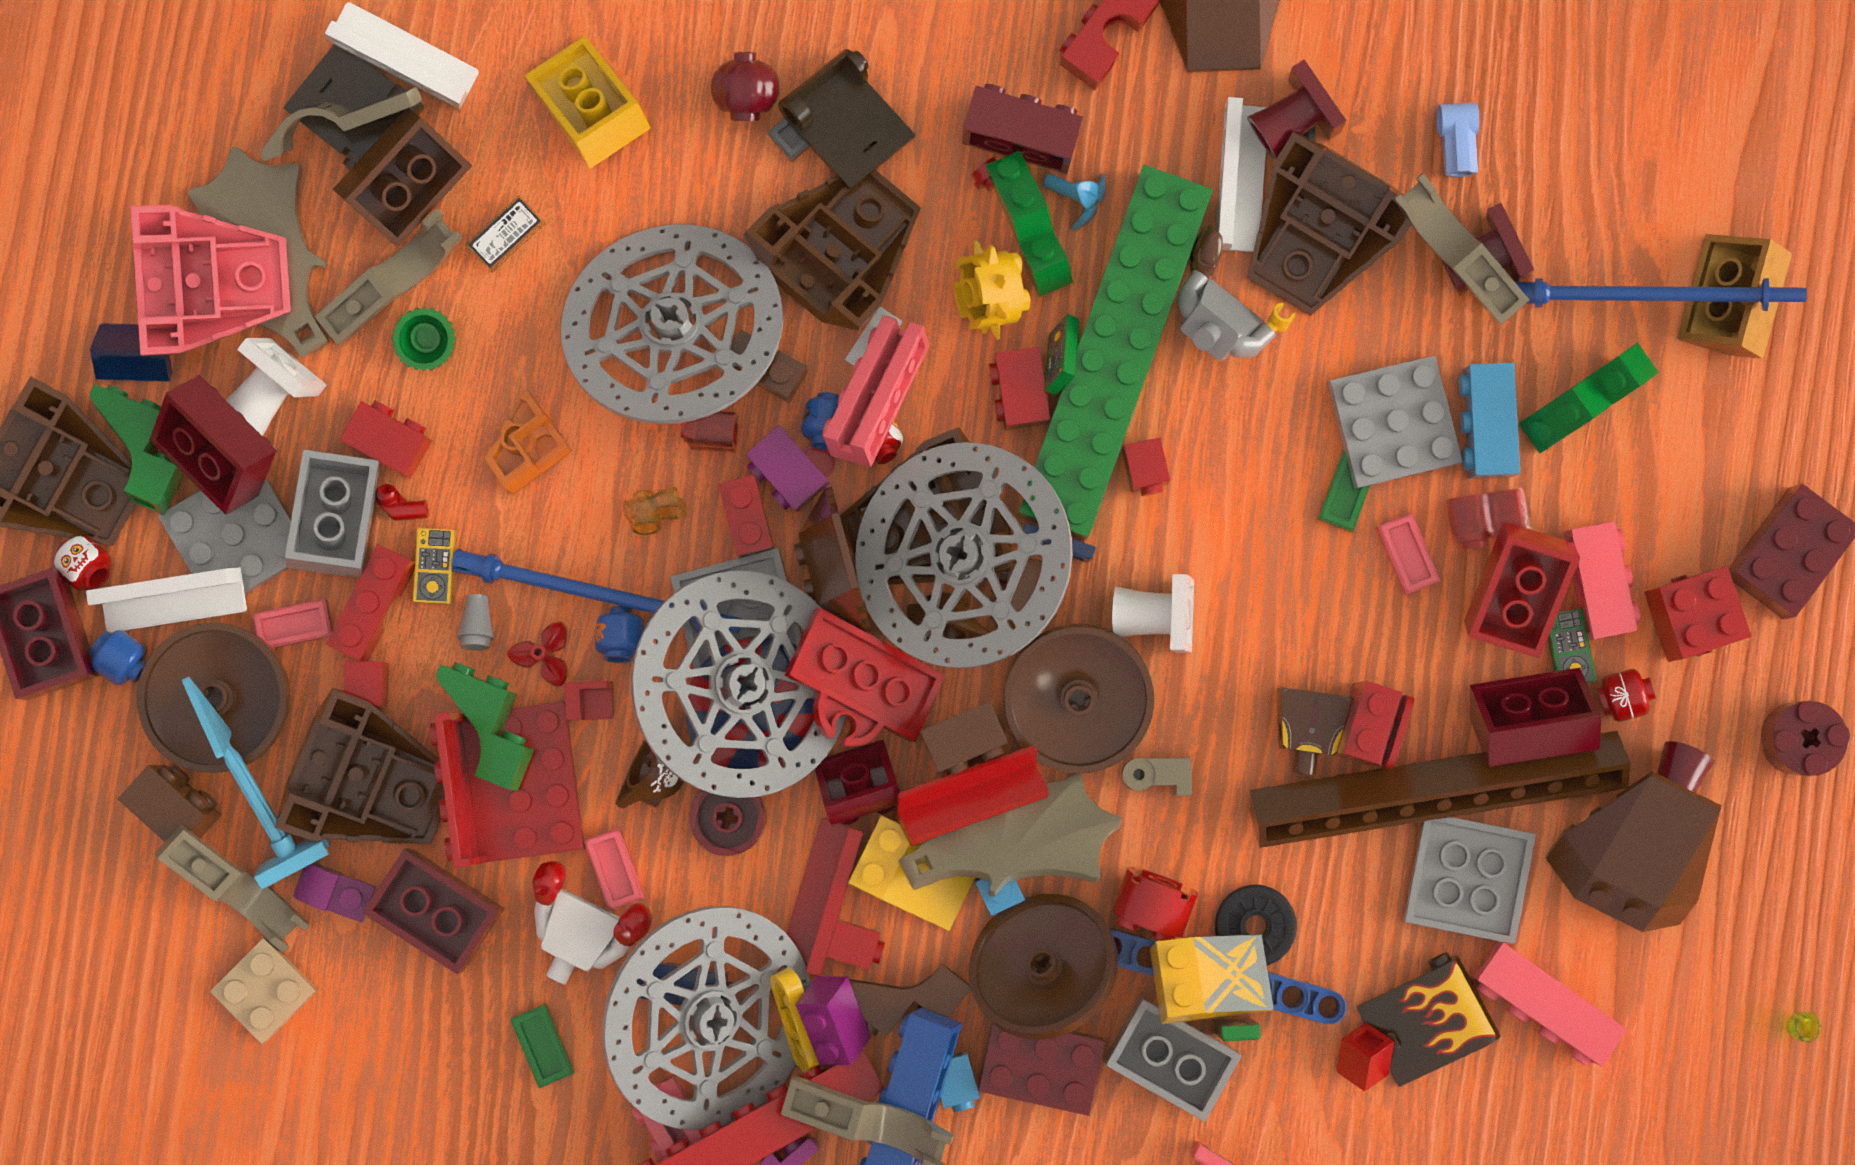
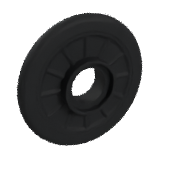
M1247 885L1238 888L1223 900L1217 911L1215 919L1216 936L1249 935L1245 927L1246 921L1253 915H1260L1266 922V929L1262 934L1266 965L1273 964L1290 950L1295 940L1297 922L1294 910L1289 901L1273 888L1264 885Z

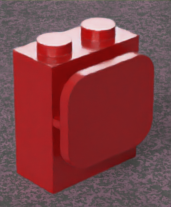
M1369 681L1353 683L1349 697H1352V703L1335 755L1364 765H1377L1386 770L1393 769L1412 713L1414 697L1402 695L1401 691Z

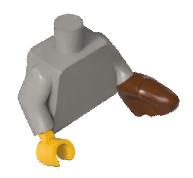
M1208 225L1194 242L1190 254L1191 274L1177 295V303L1183 316L1180 329L1193 340L1194 345L1198 349L1207 351L1217 360L1223 361L1230 356L1252 358L1276 336L1275 331L1284 332L1288 329L1295 317V313L1287 319L1280 317L1278 314L1285 304L1279 303L1269 316L1268 324H1265L1264 320L1209 278L1219 262L1223 238L1219 231Z

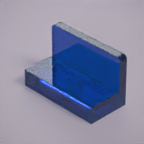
M102 323L98 326L90 348L95 379L170 382L173 372L169 355H140L138 324Z

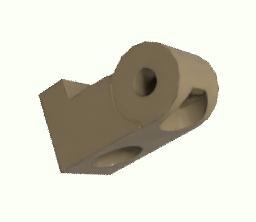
M1191 758L1132 759L1122 769V780L1131 790L1142 791L1151 785H1175V796H1192Z

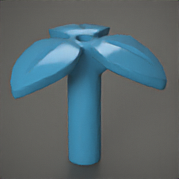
M1049 173L1044 180L1043 186L1075 200L1083 206L1082 215L1071 227L1072 230H1077L1086 225L1097 212L1096 205L1102 202L1105 195L1106 177L1105 174L1100 173L1098 184L1092 181H1080L1073 184Z

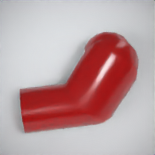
M383 484L377 489V504L391 519L403 521L429 517L427 500L407 502L391 484Z

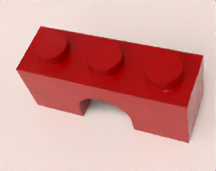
M1103 0L1099 7L1092 4L1081 20L1085 26L1077 36L1071 33L1059 50L1063 53L1060 65L1096 90L1115 65L1119 56V52L1106 43L1103 37L1105 28L1114 23H1123L1139 32L1159 6L1161 0Z
M377 544L326 645L358 661H369L384 631L382 623L386 613L396 597L402 596L415 570V562Z

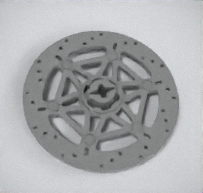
M687 224L663 225L635 232L613 243L599 253L580 273L569 292L563 309L561 321L562 347L567 364L580 387L594 401L607 410L638 422L650 424L684 423L710 416L727 408L747 394L758 383L772 363L779 347L783 328V307L781 296L771 271L765 264L760 261L758 262L752 249L729 234L704 226ZM690 244V249L686 251L687 245ZM663 253H675L674 261L667 265L632 278H627L621 274L627 267L647 257ZM700 255H704L723 263L733 270L743 283L734 288L727 287L696 266L697 258ZM680 274H685V292L674 293L673 290ZM669 275L661 294L641 286ZM604 276H608L611 280H607ZM699 278L718 291V293L694 297V279ZM607 291L614 296L606 334L604 337L591 340V316L601 293ZM634 293L650 300V302L644 308H640L628 295ZM726 302V304L707 315H704L701 307ZM626 305L638 319L616 330L621 306ZM747 306H753L754 327L751 339L744 353L738 355L730 350L738 310ZM687 308L691 310L695 321L694 326L691 324ZM728 315L724 338L722 341H719L706 327ZM650 320H652L658 339L653 336L649 325ZM637 331H640L643 337L640 340L618 344L619 341ZM703 337L716 352L710 353L694 344L699 338ZM650 348V367L648 369L644 368L627 356L626 353ZM683 352L704 360L675 371ZM659 353H671L664 372L659 373ZM614 357L648 381L646 390L639 392L622 385L612 378L602 368L600 363ZM737 366V367H739V368L742 369V370H741V371H738V370H736V369L733 368V367ZM713 368H718L724 373L718 380L701 389L678 395L668 394L671 384ZM658 396L657 402L653 403L654 397Z
M968 442L946 444L924 451L903 463L887 477L872 497L860 524L856 542L855 562L857 581L862 599L873 621L882 633L904 652L922 661L944 667L971 668L989 665L1003 660L1027 646L1043 631L1057 612L1069 583L1073 556L1072 537L1067 515L1058 495L1045 477L1031 464L1007 450L992 445ZM999 468L998 476L994 479V475ZM964 471L980 472L983 474L979 487L975 489L934 495L928 487L929 481L945 474ZM912 482H914V484L917 487L916 491H914V489L911 487ZM1006 484L1017 490L1027 501L1038 521V532L1026 534L1001 500L1000 495ZM972 498L970 505L960 520H957L943 507L944 502ZM909 499L915 507L911 521L898 552L886 555L885 543L891 523L902 504ZM986 500L987 504L982 525L978 526L971 523V519L978 508ZM932 508L948 522V525L940 532H938L929 513ZM996 509L999 510L1014 531L1013 535L990 534ZM923 520L932 542L910 550L919 524ZM1046 540L1052 541L1049 545H1042V542ZM996 543L1018 544V549L996 557L994 545ZM960 550L967 553L965 560L958 557ZM930 553V567L908 565L909 560ZM1041 555L1043 558L1042 568L1036 588L1023 609L1017 612L1011 604V600L1029 557ZM1016 560L1015 568L1006 589L1003 591L994 572V567ZM884 564L883 569L876 570V566ZM913 575H935L936 578L930 601L927 600L913 580ZM900 576L924 609L926 614L921 625L918 626L913 623L896 603L888 585L890 577ZM985 578H988L997 598L995 602H992L978 588V584ZM944 584L953 586L954 591L943 609L940 610L939 604ZM966 590L983 604L981 609L953 611ZM993 616L998 624L997 630L980 637L949 639L943 636L946 623L950 621ZM1010 620H1012L1016 626L1014 630L1009 624ZM931 631V636L929 640L926 641L927 635Z
M728 571L716 573L693 581L676 591L656 610L648 621L639 639L632 663L631 696L633 709L642 735L652 752L670 772L682 781L707 793L724 797L747 798L764 796L781 791L806 777L821 763L835 744L846 718L843 715L836 720V734L832 739H826L819 731L815 721H813L804 738L794 749L789 751L783 742V737L806 699H814L816 692L784 676L786 672L772 669L780 645H782L790 662L795 653L787 636V631L793 622L796 623L804 632L814 609L821 608L801 589L780 578L760 572ZM700 600L703 602L705 610L702 609L699 603ZM727 600H752L771 606L772 613L767 621L726 619L720 616L717 604ZM789 605V611L784 615V610ZM692 616L695 617L701 628L676 669L664 668V657L673 637ZM729 627L756 628L759 632L743 649L729 631ZM715 631L720 633L731 648V652L721 657L714 635ZM771 634L773 638L766 657L763 659L755 653V649ZM706 641L713 665L711 667L690 669V663L703 642ZM738 658L745 659V661H744L742 664H740V665H738V666H732V667H730V668H727V669L722 673V671H723V669H724L725 667L731 666V665H733L734 663H737V662H738ZM709 676V689L686 684V678ZM652 677H660L661 682H653ZM740 677H744L742 683L746 687L744 691H739L741 684L737 679ZM779 679L795 683L797 689L795 691L775 693L774 680ZM664 691L676 693L696 733V738L689 747L682 742L668 720L662 701V693ZM688 694L711 699V705L703 724L700 722L688 698ZM761 696V698H760V700H759L758 702H752V701L757 700V699ZM793 699L794 703L780 726L777 727L770 705L771 702ZM752 702L745 706L746 710L738 709L742 704ZM720 709L728 714L729 718L713 735L710 731ZM761 711L768 728V737H765L752 719L753 715ZM741 719L755 740H726L725 735ZM716 748L760 749L763 751L767 763L757 768L733 769L712 763L711 756ZM699 754V759L697 760L696 764H694L693 760L696 757V755ZM779 757L781 758V760H782V762H783V764H784V767H783V768L781 767V765H780V763H779V761H778V758H779Z
M710 906L687 911L669 919L651 931L636 945L623 962L612 982L606 999L602 1022V1044L609 1073L620 1093L632 1106L645 1116L663 1125L678 1129L697 1130L719 1120L721 1125L734 1119L733 1114H731L734 1110L749 1102H752L755 1107L768 1100L765 1095L767 1092L785 1082L796 1063L792 1057L783 1024L776 1039L768 1037L770 977L789 967L798 975L804 991L811 983L809 974L806 973L807 967L802 955L789 936L776 924L752 911L730 906ZM731 936L754 944L768 957V963L758 970L724 952V939ZM701 939V950L698 954L661 979L653 976L654 969L673 951L689 942ZM713 961L716 983L714 985H705L710 962ZM729 963L746 972L747 977L726 986L724 964ZM699 965L694 989L690 990L674 985L675 981ZM637 979H642L644 981L643 984H638L636 982ZM756 984V987L738 1003L735 994ZM666 992L685 997L679 1009H676L664 999ZM640 996H644L649 999L647 1047L638 1054H635L632 1042V1019L637 999ZM759 999L758 1027L754 1028L742 1018V1014ZM663 1008L675 1018V1022L658 1038L659 1009ZM738 1027L743 1028L753 1037L751 1043L733 1039ZM679 1033L683 1042L661 1053V1050ZM725 1046L743 1050L740 1056L719 1070ZM691 1050L694 1072L689 1073L671 1064V1059ZM712 1051L708 1073L705 1075L702 1053ZM773 1051H778L779 1055L774 1056ZM760 1057L763 1059L762 1066L746 1082L732 1091L717 1096V1084L753 1058ZM658 1067H661L694 1084L693 1098L682 1099L664 1093L648 1079L649 1074Z

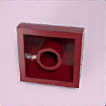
M884 740L825 757L815 768L824 807L831 826L839 823L849 825L856 822L859 817L874 812L885 814L892 811L896 806L897 794L900 791Z

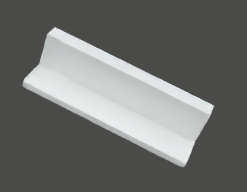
M350 2L344 6L337 22L331 21L325 32L327 41L459 110L479 74L478 69Z
M1228 97L1224 105L1216 230L1219 231L1223 238L1222 250L1253 252L1262 215L1266 149L1253 132L1247 116L1267 107L1244 106L1243 98Z
M241 567L86 591L88 605L102 604L106 631L110 633L116 630H132L241 613L247 610Z

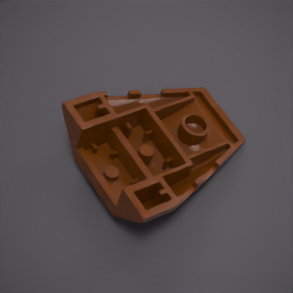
M1161 0L1160 5L1164 9L1169 21L1171 33L1186 71L1207 72L1260 69L1280 0Z
M1293 131L1273 164L1247 278L1311 316L1346 287L1349 282L1402 240L1411 223L1393 198L1398 193L1402 196L1403 194L1389 183L1329 147Z
M876 170L851 190L835 175L827 179L824 184L810 191L807 189L781 205L778 203L768 208L745 232L744 236L758 262L760 261L769 268L776 284L823 323L858 331L882 305L921 207Z
M30 376L0 427V527L70 539L85 535L91 537L97 543L113 546L136 505L130 502L124 493L131 474L132 463L64 393Z
M957 427L924 441L903 463L924 451L951 443H970L960 427ZM903 463L898 464L894 469H892L890 471V474H892ZM970 471L945 474L929 481L928 487L934 495L975 489L979 487L983 474ZM887 477L877 486H873L840 516L854 555L864 513L872 497ZM912 482L911 487L914 489V491H916L917 487L914 484V482ZM972 498L944 502L943 507L957 520H960L970 505ZM909 499L902 504L891 523L885 543L886 555L898 552L911 521L915 507ZM986 500L978 508L971 519V523L978 526L982 525L987 504ZM933 508L929 511L938 532H940L948 525V522ZM996 509L990 534L1011 535L1007 521L999 510ZM923 520L919 524L910 550L932 542ZM996 543L994 545L996 557L1011 552V544ZM960 550L958 557L965 560L967 553ZM930 553L909 560L908 565L930 567ZM1012 561L994 567L995 574L1012 568ZM884 564L876 566V570L884 568ZM915 574L912 578L915 583H934L936 577L935 575ZM893 576L888 579V584H905L900 576Z
M828 487L823 490L798 534L801 543L794 544L799 566L806 564L810 579L803 580L806 593L813 600H816L822 609L869 633L871 629L832 487Z
M332 688L312 720L286 782L275 828L310 841L333 839L346 840L347 842L370 840L382 841L383 843L430 844L441 819L439 802L441 799H445L443 784H438L435 776L434 764L435 761H440V759L369 701Z
M1652 771L1617 794L1616 800L1602 809L1597 807L1590 812L1587 819L1576 826L1572 824L1564 829L1548 851L1546 860L1575 899L1641 932L1677 926L1682 923L1699 900L1721 805Z

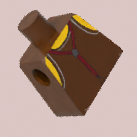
M1284 687L1277 688L1278 743L1281 749L1295 751L1293 773L1315 775L1318 754L1330 756L1336 754L1351 707L1352 697Z

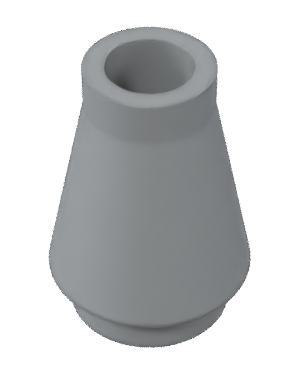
M466 595V604L457 634V639L460 640V647L463 649H490V641L494 640L488 605L489 597L487 595Z

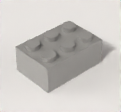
M303 449L285 553L287 568L360 578L364 570L379 478L378 460Z
M1139 996L1103 1062L1109 1068L1206 1122L1242 1055L1185 1021L1161 1024L1159 1007Z

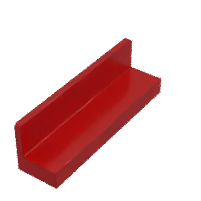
M1035 745L898 793L896 818L909 845L919 844L1047 798L1049 789L1036 766L1037 749Z
M826 819L820 821L787 930V935L802 955L807 967L806 973L820 976L864 833L862 830L842 824L831 826L829 820Z

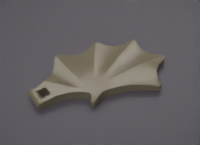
M233 147L230 150L225 168L207 185L188 190V196L197 207L199 215H207L216 218V220L238 226H246L286 238L291 312L257 326L267 327L283 336L293 344L299 356L303 358L327 344L329 340L314 317L309 300V278L311 271L317 267L327 268L328 263L311 253L303 235L298 214L299 182L302 168L295 162L282 166L260 164L250 159L240 148ZM310 326L314 334L301 341L297 333Z
M1076 773L1063 781L1046 783L1049 789L1047 798L927 840L913 853L902 857L899 863L913 890L956 876L981 878L989 881L991 885L989 896L995 897L1007 883L1028 877L1056 875L1079 878L1095 883L1101 877L1099 868L1101 846L1110 835L1119 830L1122 819L1117 815L1101 810L1088 797L1082 775ZM926 862L930 870L921 873L918 864Z

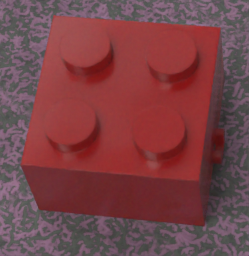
M1728 566L1687 578V575L1673 578L1670 584L1644 592L1667 662L1682 660L1695 655L1697 657L1711 653L1713 649L1752 637Z

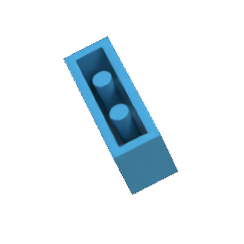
M1515 363L1470 364L1463 369V374H1460L1458 377L1459 396L1465 397V411H1461L1460 414L1461 432L1467 434V448L1462 450L1463 469L1468 470L1469 479L1514 477L1520 474Z

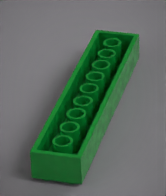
M1143 165L1081 336L1077 348L1076 375L1062 389L1034 467L1045 477L1058 495L1067 515L1071 536L1085 541L1090 536L1213 192L1211 188L1147 165ZM1023 498L1017 516L1038 523L1031 507Z

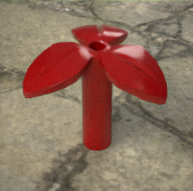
M558 621L548 625L541 633L542 645H535L531 641H524L514 645L507 652L508 658L521 667L530 668L539 660L543 661L541 676L546 682L554 686H562L567 678L565 661L552 656L553 652L565 648L567 642L566 627L563 622Z

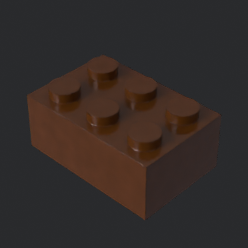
M406 108L339 181L333 190L398 248L472 165L422 117L410 108Z

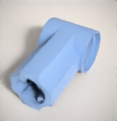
M1476 102L1438 104L1436 117L1437 131L1439 137H1442L1444 176L1453 178L1476 175L1478 173L1476 135L1479 131L1478 104Z

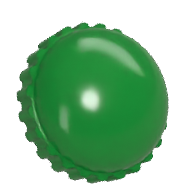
M417 307L413 311L409 310L406 315L400 317V321L396 322V328L393 329L394 336L392 337L394 342L393 349L396 350V356H399L400 361L405 362L407 367H413L414 370L421 369L422 371L427 369L433 370L435 367H440L442 363L447 362L448 357L453 354L452 350L455 348L454 342L456 341L454 336L455 329L452 328V322L448 321V317L442 315L441 311H435L434 308L422 307L419 309Z

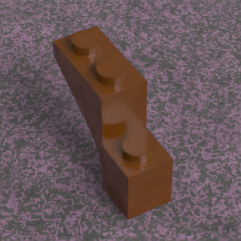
M943 963L927 979L908 987L849 979L867 1028L874 1036L881 1032L887 1037L914 1001L919 1004L916 1010L924 1008L949 1018L971 990L970 984Z

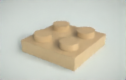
M265 937L210 992L261 1044H265L318 989Z

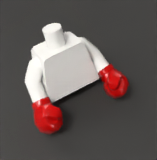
M557 861L542 863L532 878L536 900L534 909L536 935L542 941L541 949L555 956L546 976L566 985L575 966L589 972L593 967L603 969L623 957L630 946L634 945L649 932L653 917L650 910L642 903L630 905L619 917L565 889H561L566 878L565 866Z

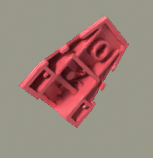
M171 205L131 206L141 356L181 354L291 312L285 237L242 225L238 226L216 220L214 217L202 216Z

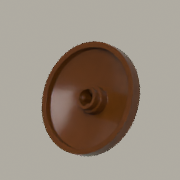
M203 623L174 633L154 650L147 660L139 679L137 709L146 736L164 757L183 768L197 772L219 773L230 771L225 763L224 756L219 759L215 756L182 683V679L188 676L232 732L229 741L230 745L240 754L246 765L260 758L271 748L280 736L287 720L290 706V688L280 659L264 640L254 633L237 626L223 623Z
M1064 625L1039 635L1018 654L1010 668L1005 684V713L1011 732L1020 746L1024 749L1035 745L1037 749L1036 761L1062 772L1090 773L1113 766L1127 757L1139 745L1149 728L1153 716L1154 689L1145 662L1137 650L1124 638L1110 630L1094 625Z
M1041 894L1027 897L1024 901L995 915L978 936L969 962V982L973 997L985 1016L995 1026L1008 1034L1033 1040L1050 1039L1065 1035L1088 1022L1108 999L1118 971L1116 943L1106 923L1086 903L1059 894Z

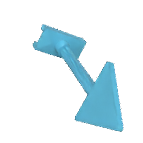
M189 676L182 679V683L217 759L224 756L227 767L271 839L269 844L276 856L258 865L254 875L261 890L329 855L327 847L330 846V842L328 839H323V841H310L307 839L297 845L290 833L275 828L277 819L275 813L242 757L230 745L229 741L232 735L230 728Z

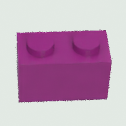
M780 425L746 453L752 461L747 465V468L760 482H763L766 478L776 488L771 495L784 510L792 506L798 512L830 484L828 479Z
M816 976L795 1003L819 1064L851 1066L871 1036L848 977Z

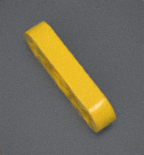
M788 967L770 977V984L792 1057L797 1066L805 1072L820 1064L795 1005L804 993V988L795 971Z

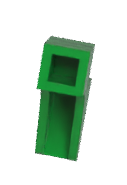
M1015 152L987 164L988 175L1019 246L1025 269L1039 297L1073 283L1068 258L1053 231L1048 205L1021 152Z
M1637 342L1519 424L1538 452L1542 453L1642 386L1659 372Z
M94 384L90 392L92 402L131 453L132 469L124 493L130 502L165 515L183 478V474L163 453L156 452L155 456H153L157 447L149 439L161 407L146 399L137 402L127 398L128 394L118 387L108 385L105 389Z
M457 662L453 663L452 668L440 665L436 674L438 682L475 727L480 738L481 755L474 776L508 790L518 791L534 749L524 745L526 738L505 730L503 737L501 736L517 694L507 690L508 682L488 675L486 681L473 677L475 669Z

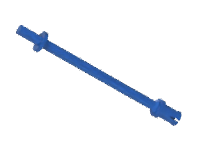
M1535 278V282H1515L1528 297L1529 301L1526 304H1535V307H1542V304H1546L1550 300L1761 302L1762 311H1768L1769 302H1806L1807 299L1806 287H1769V278H1763L1761 287L1550 286L1547 282H1543V278Z
M457 549L452 559V572L481 577L483 582L490 584L502 578L650 613H655L665 602L660 599L503 564L499 556L492 553L484 556ZM701 602L700 605L702 609L705 610V606L703 602ZM719 613L722 618L742 619ZM692 616L687 621L695 623V631L699 633L700 625L697 619ZM729 627V631L739 633L740 627Z

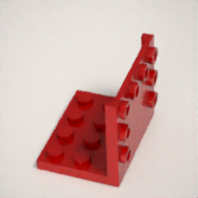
M565 701L511 709L501 736L503 737L505 730L526 738L524 745L534 749L518 791L508 790L474 776L480 761L481 743L477 730L464 714L454 712L434 714L435 722L430 723V737L432 745H438L440 761H435L434 764L437 783L443 784L445 799H441L439 802L440 815L443 823L448 822L450 837L444 840L445 854L448 861L453 860L454 868L585 849L569 723L565 716Z

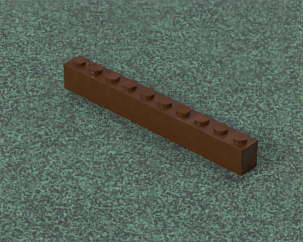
M1618 731L1601 733L1599 750L1489 767L1482 752L1395 766L1393 769L1388 770L1374 769L1250 790V813L1259 848L1626 789L1629 784L1630 761Z

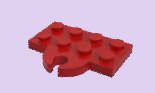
M822 608L814 609L784 675L816 692L813 703L814 721L826 739H832L836 734L835 724L838 717L843 715L848 718L850 731L840 739L839 746L844 747L864 745L876 738L882 728L908 742H916L945 677L944 674Z

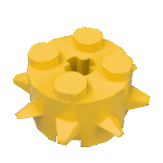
M978 240L974 241V255L959 257L955 263V268L961 269L960 281L953 282L955 303L960 317L969 318L968 328L970 330L979 329L981 334H986L991 327L996 339L999 340L1000 325L1017 323L1022 311H1027L1030 308V296L1027 289L1023 288L1020 275L1022 272V260L1017 252L996 251L993 245H989L986 251L983 252Z

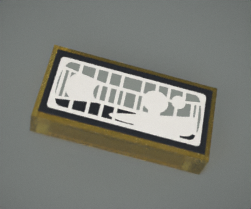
M518 195L465 245L493 273L546 223Z

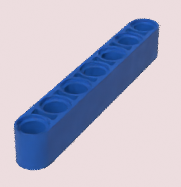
M1109 928L1111 934L1120 941L1118 967L1154 976L1152 964L1141 966L1137 962L1136 957L1140 948L1153 946L1156 940ZM1268 972L1274 1010L1324 1024H1335L1343 1019L1347 1005L1345 999L1339 993L1326 987ZM1296 986L1300 992V999L1295 1005L1286 1006L1282 1001V993L1287 987ZM1332 996L1336 1002V1009L1331 1015L1322 1016L1319 1013L1318 1004L1323 997Z

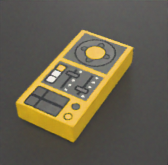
M417 529L413 602L452 605L454 572H452L453 566L451 565L456 548V530Z

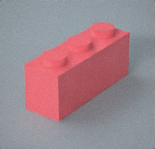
M1613 521L1563 532L1565 540L1575 543L1580 555L1579 563L1573 575V582L1579 609L1582 608L1588 640L1638 631L1637 623H1640V611L1637 603L1631 600L1629 587L1633 585V578L1630 567L1624 565L1621 551L1625 550V539L1622 530L1617 529L1616 522Z

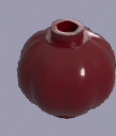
M734 52V59L722 64L715 71L711 80V96L721 111L730 112V120L758 121L760 120V112H768L777 101L779 96V80L770 65L756 60V52Z

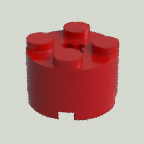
M1128 867L1112 909L1118 915L1116 923L1135 931L1138 930L1139 926L1152 930V936L1160 941L1183 937L1198 892L1191 888L1188 895L1181 891L1183 884L1176 880L1144 869L1141 876L1134 875L1135 868Z

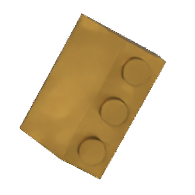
M1706 234L1692 287H1761L1763 278H1769V287H1783L1792 253L1772 239ZM1687 301L1677 339L1732 356L1763 359L1779 302H1769L1768 311H1762L1761 302Z

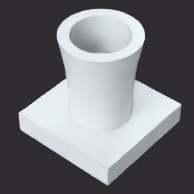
M246 338L237 350L257 367L238 389L225 400L236 411L240 412L263 436L273 416L289 393L294 398L315 397L320 395L327 384L272 338Z
M1172 574V593L1144 592L1116 586L1112 609L1113 632L1121 637L1170 634V650L1176 653L1192 654L1194 579L1188 574Z

